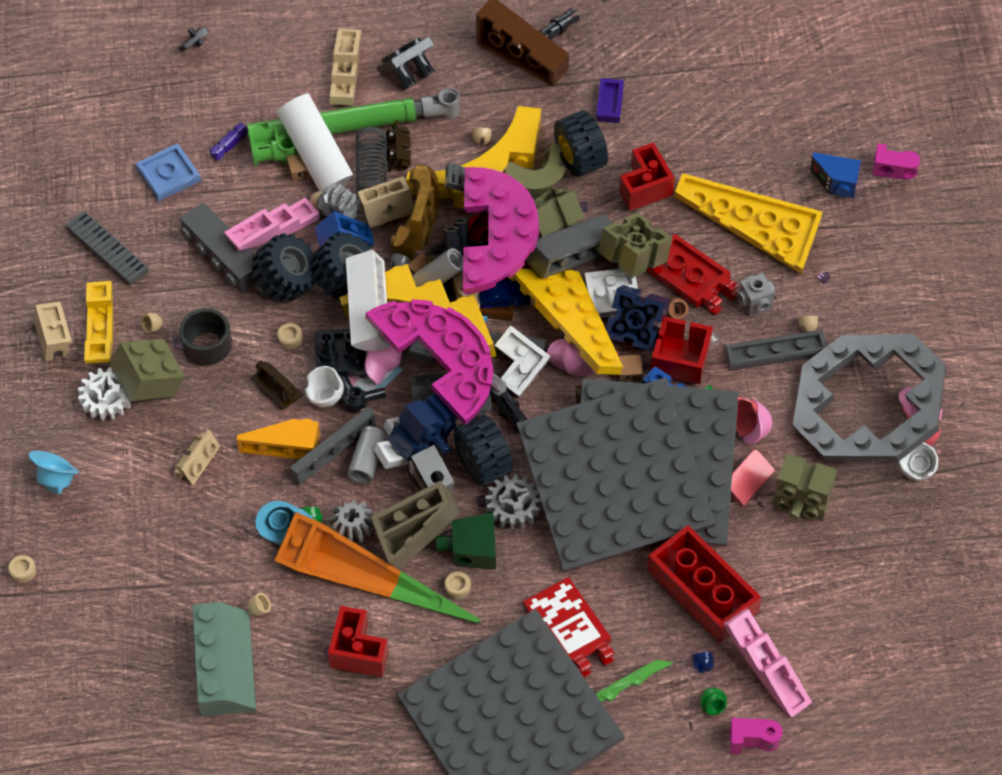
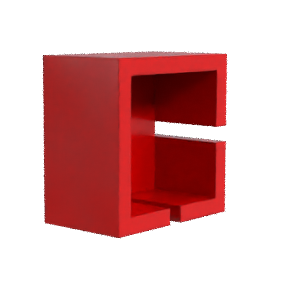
M664 316L652 355L651 370L656 366L671 376L672 379L700 385L711 347L713 327L691 322L689 339L686 340L684 339L686 321Z

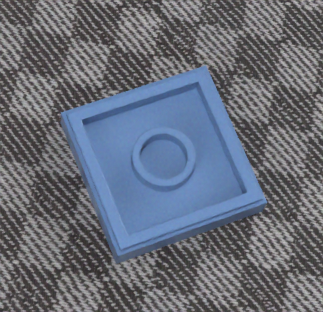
M178 143L135 163L137 171L158 201L201 181L200 174Z

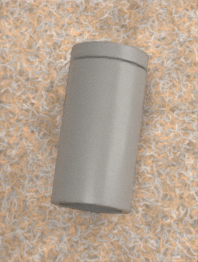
M450 248L413 275L416 287L439 279L444 284L463 271V256L456 249Z
M372 426L362 428L347 473L351 480L362 484L372 482L379 461L373 449L376 443L383 442L386 439V434L381 429Z

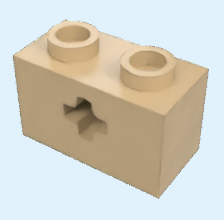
M404 177L357 192L363 215L369 228L383 225L398 218H404L412 214L414 210L411 192Z

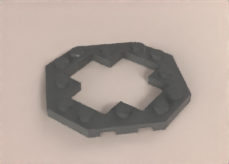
M914 334L841 335L802 365L793 419L794 430L825 461L851 459V462H872V459H886L887 462H899L939 431L940 411L944 397L943 387L947 374L946 364ZM859 355L875 370L896 355L923 380L905 394L907 401L918 412L881 440L865 425L843 440L817 414L835 401L833 394L822 383Z

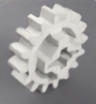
M111 367L107 369V372H103L99 368L97 375L91 372L88 373L90 379H82L83 387H78L80 405H82L85 413L90 411L92 418L99 414L101 420H104L106 415H110V418L113 420L115 419V413L118 412L120 415H124L123 408H131L130 399L118 377L112 372Z

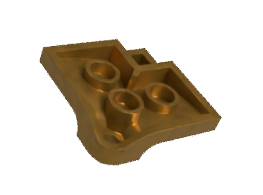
M417 164L415 168H411L409 183H413V193L417 196L414 210L405 226H399L397 235H392L390 249L394 250V253L408 257L411 262L415 259L417 250H423L424 244L429 245L439 209L438 178L431 167Z

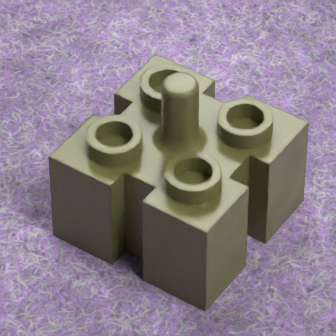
M554 187L533 199L540 223L538 238L550 235L555 231L558 232L561 230V227L566 229L571 225L578 224L577 221L585 218L574 190H563L562 188Z
M635 213L624 218L622 225L615 222L603 228L598 252L611 262H619L618 268L633 278L646 272L647 268H655L666 263L673 238L659 228L654 230L651 228L652 222L640 213Z
M787 453L777 477L773 505L783 511H790L789 517L793 520H798L801 511H803L804 517L823 521L833 494L837 469L819 463L814 466L806 463V459Z

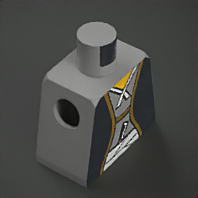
M434 445L411 456L409 476L419 492L439 481L453 492L454 481Z

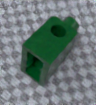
M493 513L453 520L451 522L452 535L436 536L437 552L453 551V565L496 570Z

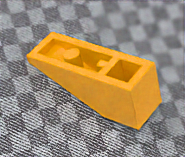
M291 419L239 434L236 439L238 451L245 454L300 460L318 446L320 439L319 422L311 419Z

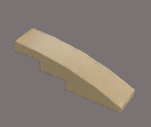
M338 29L333 54L334 64L329 96L331 105L354 104L361 30Z

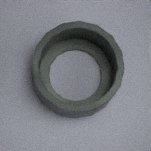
M201 308L185 316L180 324L179 335L185 356L191 362L199 365H213L222 361L229 354L232 347L230 325L227 318L221 312L211 308ZM205 333H212L221 339L216 344L208 347L193 345L194 340Z

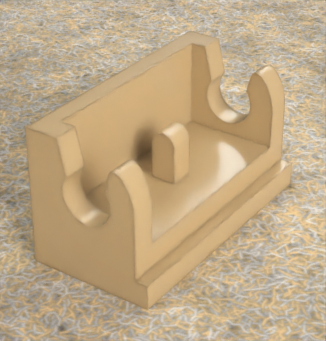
M61 302L35 305L34 323L45 361L53 360L54 352L61 351L62 356L65 357L68 354L69 345L72 344Z

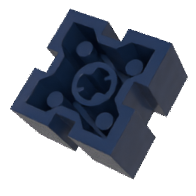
M626 285L618 287L612 304V308L617 309V313L608 318L606 326L610 339L624 342L631 338L634 339L632 346L653 351L660 331L657 323H660L663 317L666 316L671 299L655 294H650L644 298L640 297L642 290Z
M436 394L427 396L423 402L418 400L405 405L398 418L400 423L394 426L388 438L392 446L406 462L411 460V456L433 445L437 451L446 455L451 449L447 444V438L450 432L457 426L458 418Z

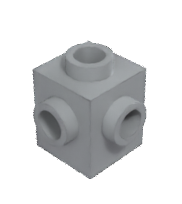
M763 273L757 276H749L740 282L737 297L740 305L744 307L749 317L772 309L775 288L771 281H767Z

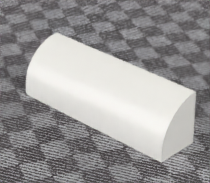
M309 93L296 97L283 105L277 111V114L319 191L325 190L331 184L345 186L353 176V173Z
M372 249L346 258L351 345L365 351H378L390 348V344L365 318L366 312L387 303L384 260Z

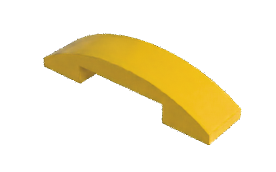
M112 281L88 282L86 284L87 340L85 341L84 361L85 364L110 362L113 350Z

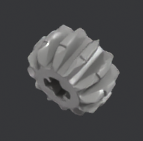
M331 184L330 187H327L320 194L318 208L322 210L321 214L327 217L335 211L355 219L361 202L356 199V194L350 192V188L346 189L341 184L339 186Z
M355 499L352 500L351 504H347L343 500L341 503L342 508L335 506L333 509L334 514L330 517L331 529L351 541L357 539L362 543L363 536L370 537L371 529L374 528L371 518L373 511L367 509L365 502L357 505Z

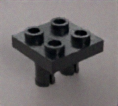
M418 37L381 59L383 64L378 66L377 70L381 76L389 71L391 73L394 72L402 89L406 90L417 83L406 67L408 60L413 61L422 79L435 72L424 54L425 50L434 44L430 37L424 40Z
M455 219L453 226L443 229L444 240L425 255L426 265L450 248L456 249L463 256L464 247L486 246L488 241L470 240L468 219Z
M350 329L314 331L316 368L322 366L332 367L339 376H367L365 370L366 351L351 345Z

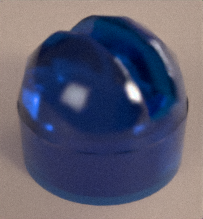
M699 652L692 655L693 666L699 673L712 670L714 667L713 652Z

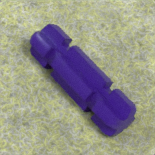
M238 123L233 128L234 131L230 130L218 141L219 145L215 144L209 150L210 156L215 160H220L225 155L224 152H229L240 139H243L248 134L246 125Z

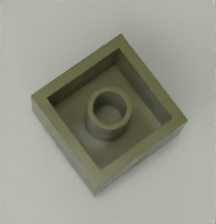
M164 339L120 342L110 361V365L130 401L174 397L185 377Z

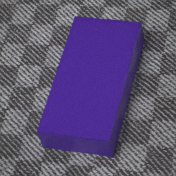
M600 78L596 121L620 123L624 80Z

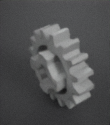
M514 474L513 479L509 480L507 475H505L504 482L502 483L495 480L494 487L488 488V495L485 497L487 513H493L494 522L500 520V527L502 528L507 523L510 524L511 530L514 529L515 524H519L521 529H523L524 522L527 521L533 524L534 516H540L542 503L538 490H536L535 482L528 484V477L526 476L522 480H518V475Z

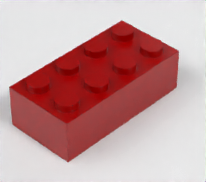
M689 525L648 555L647 571L719 643L730 636L724 623L744 609H748L752 616L759 612L762 597Z

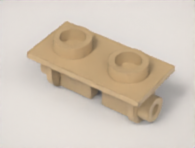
M210 430L196 435L195 440L187 450L190 455H183L179 463L174 467V475L181 479L185 476L191 485L195 484L221 447Z

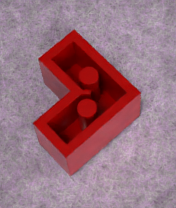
M654 142L633 149L631 155L632 172L621 175L619 194L629 211L673 196L675 177Z
M340 605L328 651L329 666L333 669L383 677L389 655L388 640L386 638L366 635L368 629L367 610Z

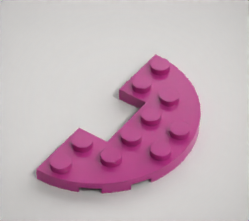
M465 167L464 208L466 213L489 211L488 245L464 247L463 291L465 295L488 290L495 287L496 283L509 276L511 278L525 265L524 261L530 252L533 253L539 237V216L535 202L528 190L513 177L488 168Z
M417 299L402 303L392 301L366 312V320L397 353H400L418 340L446 369L448 373L434 382L431 390L464 425L469 423L479 413L491 389L493 365L490 349L485 338L468 318L450 307L445 309L433 305L432 301Z

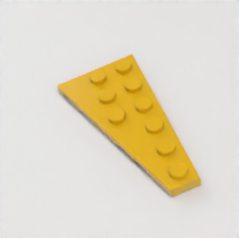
M682 173L675 190V198L802 274L822 219V211Z
M520 269L509 278L511 281H517L521 285L520 291L524 295H530L535 301L534 306L556 330L561 329L565 333L564 339L569 344L574 343L580 350L579 355L596 374H621L623 365L579 271L566 270L543 279L534 269Z

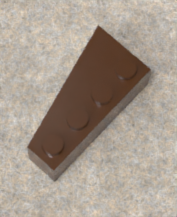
M489 0L476 13L477 45L552 87L568 71L569 53L499 0Z

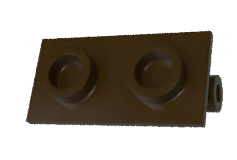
M396 120L393 126L386 131L388 172H391L394 166L399 167L400 170H407L411 165V152L407 150L410 148V131L405 126L399 127L398 120Z
M259 361L256 364L257 373L250 377L251 380L283 410L303 396V393L272 364Z

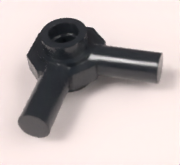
M347 375L340 376L344 384V393L341 401L345 408L351 412L365 409L368 401L386 397L384 387L365 392L359 387H353Z

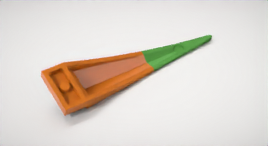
M295 512L274 561L302 573L476 623L481 622L476 616L327 525Z

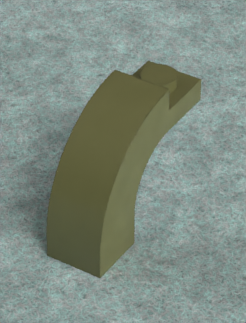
M553 142L543 155L539 170H528L509 161L502 172L519 181L528 190L532 198L535 199L539 197L538 195L554 188L565 173L566 168L560 165L562 157H560L562 146Z

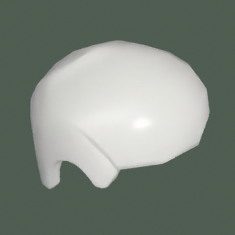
M329 366L317 367L307 375L308 385L305 393L314 406L321 408L333 406L342 397L344 384L334 368Z
M924 442L901 459L898 465L901 472L907 478L921 481L935 474L938 469L939 457L935 449Z

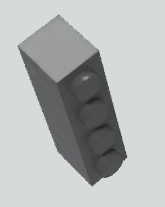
M204 202L180 217V232L184 239L192 241L201 256H206L210 260L212 267L217 272L221 271L225 275V279L231 287H236L243 293L255 285L256 279L252 277L254 271L251 270L252 257L255 254L250 249L239 251L224 235V232L229 230V228Z
M603 214L539 238L533 253L530 252L525 261L544 279L601 257L603 255L598 252L602 230L604 227L613 224V222Z

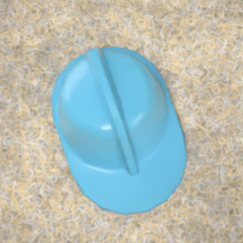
M44 451L29 452L28 457L36 465L37 482L54 494H61L63 488L70 486L74 474L79 473L78 469L58 455Z
M277 500L261 507L257 512L255 523L256 529L261 536L281 545L295 512L312 519L313 517L296 506Z

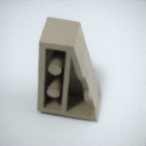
M439 481L371 516L388 562L401 570L460 514V510L452 490Z

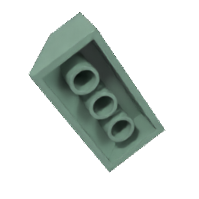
M221 602L193 605L197 693L201 717L256 711L249 611Z

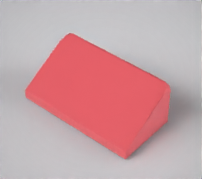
M756 449L732 473L731 498L743 507L775 472V469Z

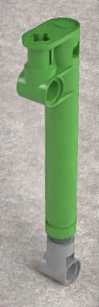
M445 88L438 95L421 97L420 101L406 98L401 101L394 100L319 113L329 132L333 135L358 131L366 127L393 125L396 120H398V124L406 121L413 122L416 121L418 116H423V118L441 116L445 119H454L460 113V96L457 90ZM280 119L247 124L254 166H258L259 162L269 160L274 162L280 161L287 165V156L299 154Z

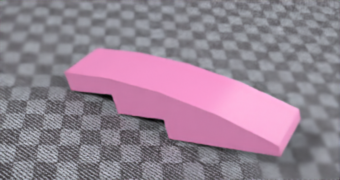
M304 198L290 207L284 203L270 212L263 209L225 231L224 235L239 251L266 244L276 235L294 233L319 220L320 213Z
M748 609L742 610L724 623L725 628L754 673L789 718H792L812 703L787 658L780 656L769 635L762 633Z

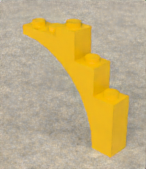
M517 106L510 127L496 145L480 157L460 166L481 167L502 172L510 161L523 168L534 169L541 127V108ZM445 170L434 171L438 178L439 198L453 199L454 207L465 209L464 192L445 187ZM408 172L406 183L411 194L415 195L413 193V183H409L410 172Z
M408 264L395 266L385 272L387 303L396 301V303L411 302L412 299L432 301L433 305L445 309L450 307L468 318L478 328L489 346L491 358L496 356L493 341L474 294L468 297H460L450 303L441 279L429 281L422 286L416 287ZM347 293L346 295L339 297L346 318L349 317V302Z

